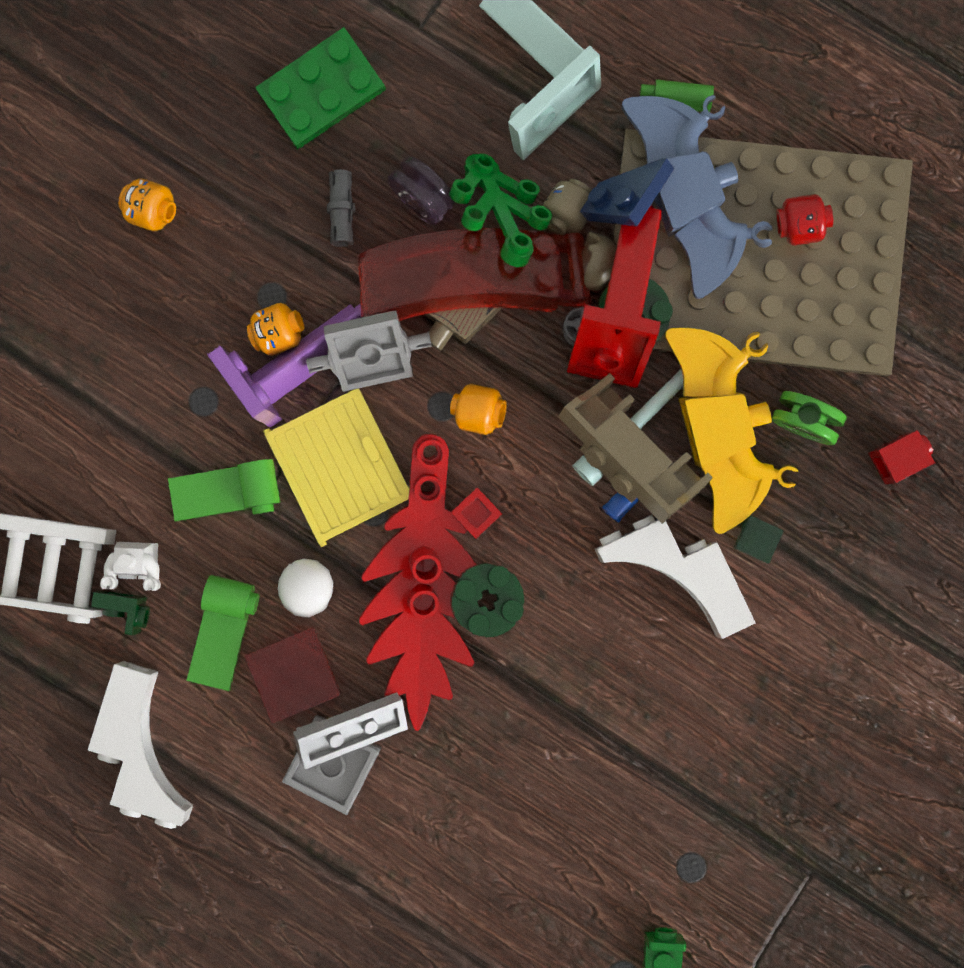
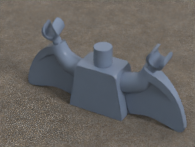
M715 95L705 99L701 113H698L695 109L682 102L656 96L626 98L622 102L621 108L642 138L647 164L667 158L674 167L673 172L654 201L657 209L662 211L661 219L668 237L674 235L687 255L690 266L692 293L696 299H701L714 291L730 276L742 257L746 239H753L758 247H768L772 244V240L759 239L757 234L761 230L772 231L773 228L768 222L764 221L758 222L753 228H747V224L730 221L720 208L725 201L722 188L738 183L739 179L737 170L732 162L714 168L707 152H699L698 138L708 127L707 121L709 119L717 120L725 113V105L718 113L712 114L708 112L707 107L715 100Z

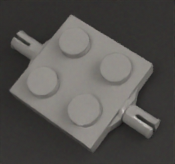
M394 310L324 326V336L328 345L327 355L306 358V363L310 374L331 369L338 377L342 391L345 392L413 377L410 361L411 351L432 347L429 332L407 337V334L401 328L397 311Z

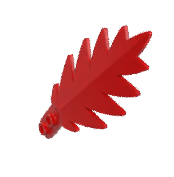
M431 433L420 436L412 447L408 506L397 511L384 524V528L387 531L402 529L379 550L361 575L362 580L367 582L400 571L369 602L359 617V623L364 625L398 614L378 637L367 655L366 661L368 664H373L402 654L392 671L384 694L385 697L396 692L399 696L406 694L408 712L415 731L420 730L425 720L431 694L447 700H452L453 698L448 677L437 654L469 667L474 665V660L465 642L451 622L443 615L454 618L450 606V597L456 582L447 573L459 577L463 571L477 564L460 542L448 531L452 530L462 534L467 532L464 526L451 514V511L445 508L449 449L442 437ZM429 445L436 447V453L432 457H426L423 454L425 447ZM426 481L434 484L430 492H423L421 490V485Z

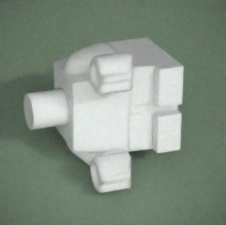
M116 542L114 553L108 556L104 564V577L100 581L101 588H117L119 583L116 577L118 575L120 579H137L138 576V579H145L143 582L144 590L148 591L151 588L152 591L158 590L161 586L159 580L158 543Z

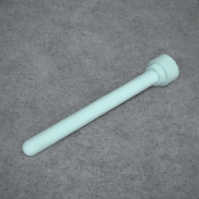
M681 369L630 418L640 429L683 388ZM584 455L572 465L574 470L591 486H594L603 477L602 472L591 466Z

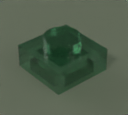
M750 515L746 519L733 549L769 564L784 530Z

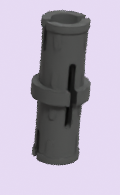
M348 170L330 171L328 173L330 202L327 204V213L330 214L331 221L330 244L336 247L352 246L354 244L352 221L353 214L356 212L355 203H352V173Z

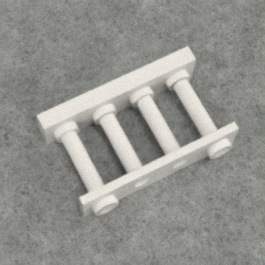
M0 513V529L7 530L6 537L10 538L0 594V605L68 614L67 621L76 623H90V618L103 616V609L89 607L97 550L101 551L102 544L115 543L116 530ZM30 534L43 535V543H46L37 599L16 596L25 540H29ZM66 539L80 541L79 548H82L74 604L53 601L61 545L66 544Z

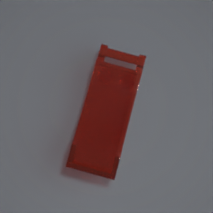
M481 228L479 231L455 229L432 232L376 246L360 253L358 257L361 318L394 310L397 311L399 321L423 314L465 308H516L552 312L558 306L585 307V305L591 303V294L584 284L585 274L582 250L585 248L584 237L580 233L559 235L518 229L519 232L531 238L533 253L524 267L511 266L502 259L500 251L506 238L501 228ZM560 252L568 254L572 290L564 289Z

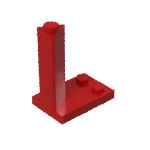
M652 204L638 226L621 225L604 309L585 305L567 368L568 373L599 380L611 374L615 378L612 383L637 388L657 340L661 323L660 321L642 318L662 211L655 209Z

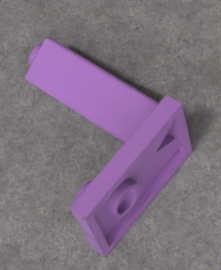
M350 304L302 338L297 347L284 351L252 375L248 372V367L235 350L229 353L219 346L209 353L208 356L252 418L269 427H273L283 419L272 404L317 373H309L306 358L327 355L328 345L324 336V326L367 317L368 314L360 304L355 308Z

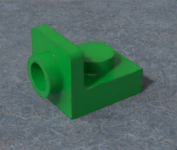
M667 927L655 928V932H645L643 968H682L683 952H686V942L682 934L677 933L675 929Z

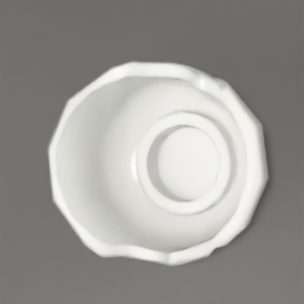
M303 558L288 564L283 570L278 582V594L284 608L293 615L311 617L323 612L327 608L333 594L334 583L329 569L317 560Z

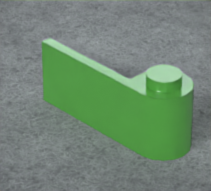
M273 459L251 461L239 464L237 467L168 478L175 521L252 509L253 515L274 511V504L280 503Z
M212 574L209 576L201 599V610H204L186 681L230 691L249 614H255L259 603L260 594L254 593V585Z

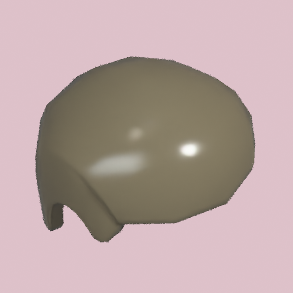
M591 231L588 233L579 266L580 273L584 275V281H579V285L587 290H602L610 282L617 244L610 238Z

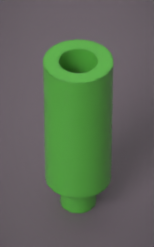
M658 79L655 80L654 85L641 84L640 96L673 99L700 112L703 111L705 99L714 94L713 85ZM712 102L707 107L708 112L711 110Z

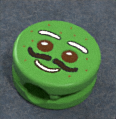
M792 391L782 392L779 402L792 411L774 410L772 421L775 424L818 443L826 445L836 444L839 435L826 427L825 424L843 427L847 417L842 411L823 401Z

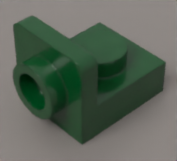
M107 590L93 592L91 607L102 608V615L124 618L125 612L128 613L125 635L133 636L140 633L141 629L147 626L150 608L145 606L147 597Z

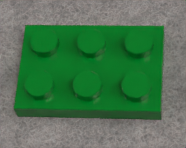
M345 27L255 87L297 150L386 90L384 83Z

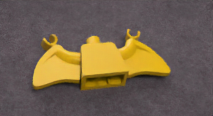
M669 328L665 331V339L681 367L683 374V396H690L679 398L694 462L696 466L702 469L705 475L709 473L713 477L709 482L713 499L712 527L717 534H722L742 523L759 507L770 489L772 479L778 480L779 484L786 488L796 485L793 482L783 481L781 477L785 470L798 472L795 466L785 465L780 469H774L772 464L758 461L750 447L756 445L753 427L772 422L767 402L747 406L745 395L736 392L737 374L748 364L747 359L749 357L764 355L767 352L768 343L758 350L752 349L750 347L751 341L760 335L759 332H753L747 336L745 341L746 347L740 351L727 339L706 330Z

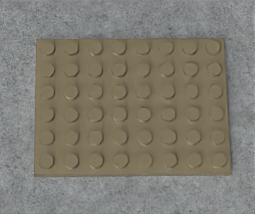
M625 129L620 174L647 164L645 146L637 130ZM699 137V152H707L714 168L732 162L738 173V183L722 188L725 201L720 208L730 221L747 224V228H753L758 222H768L773 230H761L758 232L757 238L762 240L770 239L772 244L761 248L755 245L753 239H746L742 257L730 276L710 294L701 299H696L692 293L690 266L687 255L674 235L668 237L662 219H660L649 279L662 287L669 298V303L672 305L673 313L667 329L695 328L706 330L727 339L740 351L746 347L745 341L747 336L753 332H759V337L751 341L750 347L758 350L768 343V349L760 357H749L747 360L751 362L887 377L892 375L913 160ZM818 194L822 198L824 206L831 205L833 227L827 228L825 238L821 242L802 245L788 244L786 239L780 238L778 234L777 209L782 208L783 202L787 198ZM653 201L652 205L657 209L656 203ZM614 224L612 241L615 244L618 243L620 224ZM665 335L655 343L652 350L673 353L665 339Z

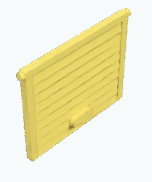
M359 388L272 431L270 428L263 431L320 547L327 545V540L408 500L409 487Z

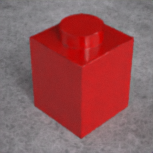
M918 430L905 433L869 452L885 485L897 483L935 463L931 456L933 454L931 443L926 436L920 435Z

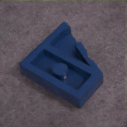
M662 158L601 181L589 193L588 200L580 210V213L587 221L638 226L673 172L674 167L667 158Z

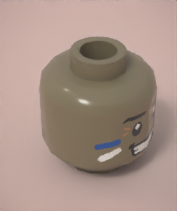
M570 179L569 181H559L542 204L552 213V219L548 225L552 232L558 235H564L565 232L577 234L583 229L587 220L580 213V210L588 200V195L591 192V189L586 184L576 179Z

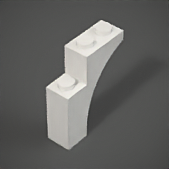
M653 515L633 523L635 530L622 536L618 530L599 539L602 546L596 548L595 552L600 562L640 564L657 570L677 582L702 609L716 637L724 639L755 624L754 618L717 542L707 544L705 539L699 540L685 547L684 549L687 554L682 556L667 522L665 521L662 524L658 519L655 520Z
M126 661L116 663L110 676L88 751L98 753L97 758L104 762L118 764L120 760L123 761L110 805L120 808V813L130 817H141V814L155 818L154 822L157 825L166 828H176L177 825L182 826L189 819L193 804L186 800L166 778L154 753L150 735V704L159 671Z

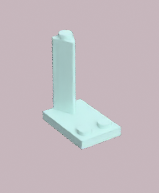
M482 0L479 7L554 77L527 104H520L510 115L508 126L513 150L524 161L601 88L600 55L590 45L584 50L532 0Z

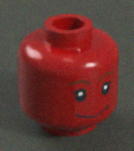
M818 194L787 198L783 202L782 208L776 211L779 237L785 238L790 245L821 242L825 238L827 228L833 227L831 205L824 206V202Z

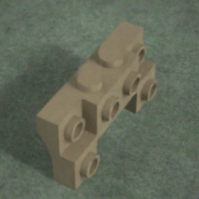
M608 374L591 389L577 396L564 406L558 417L584 443L580 451L585 455L586 460L591 466L599 469L611 481L614 490L624 495L631 503L637 498L663 524L676 511L696 496L713 477L707 473L700 479L686 464L691 459L688 452L672 464V461L625 414L635 399L628 395L623 400L610 387L615 378Z

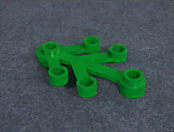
M482 153L472 154L467 157L464 164L465 178L456 179L453 182L449 195L456 203L467 204L470 202L476 187H482L485 193L475 206L470 205L465 208L461 223L468 230L479 231L485 222L486 216L493 210L506 238L500 251L502 259L511 266L524 267L533 253L532 240L528 235L519 232L511 212L527 221L531 227L537 230L547 229L552 219V213L548 208L541 205H536L532 208L525 205L534 203L539 194L540 188L534 181L523 179L517 182L500 172L498 164L491 156ZM499 186L515 194L518 200L501 191Z

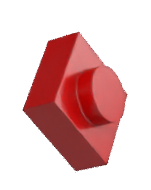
M478 488L451 512L475 539L502 515Z

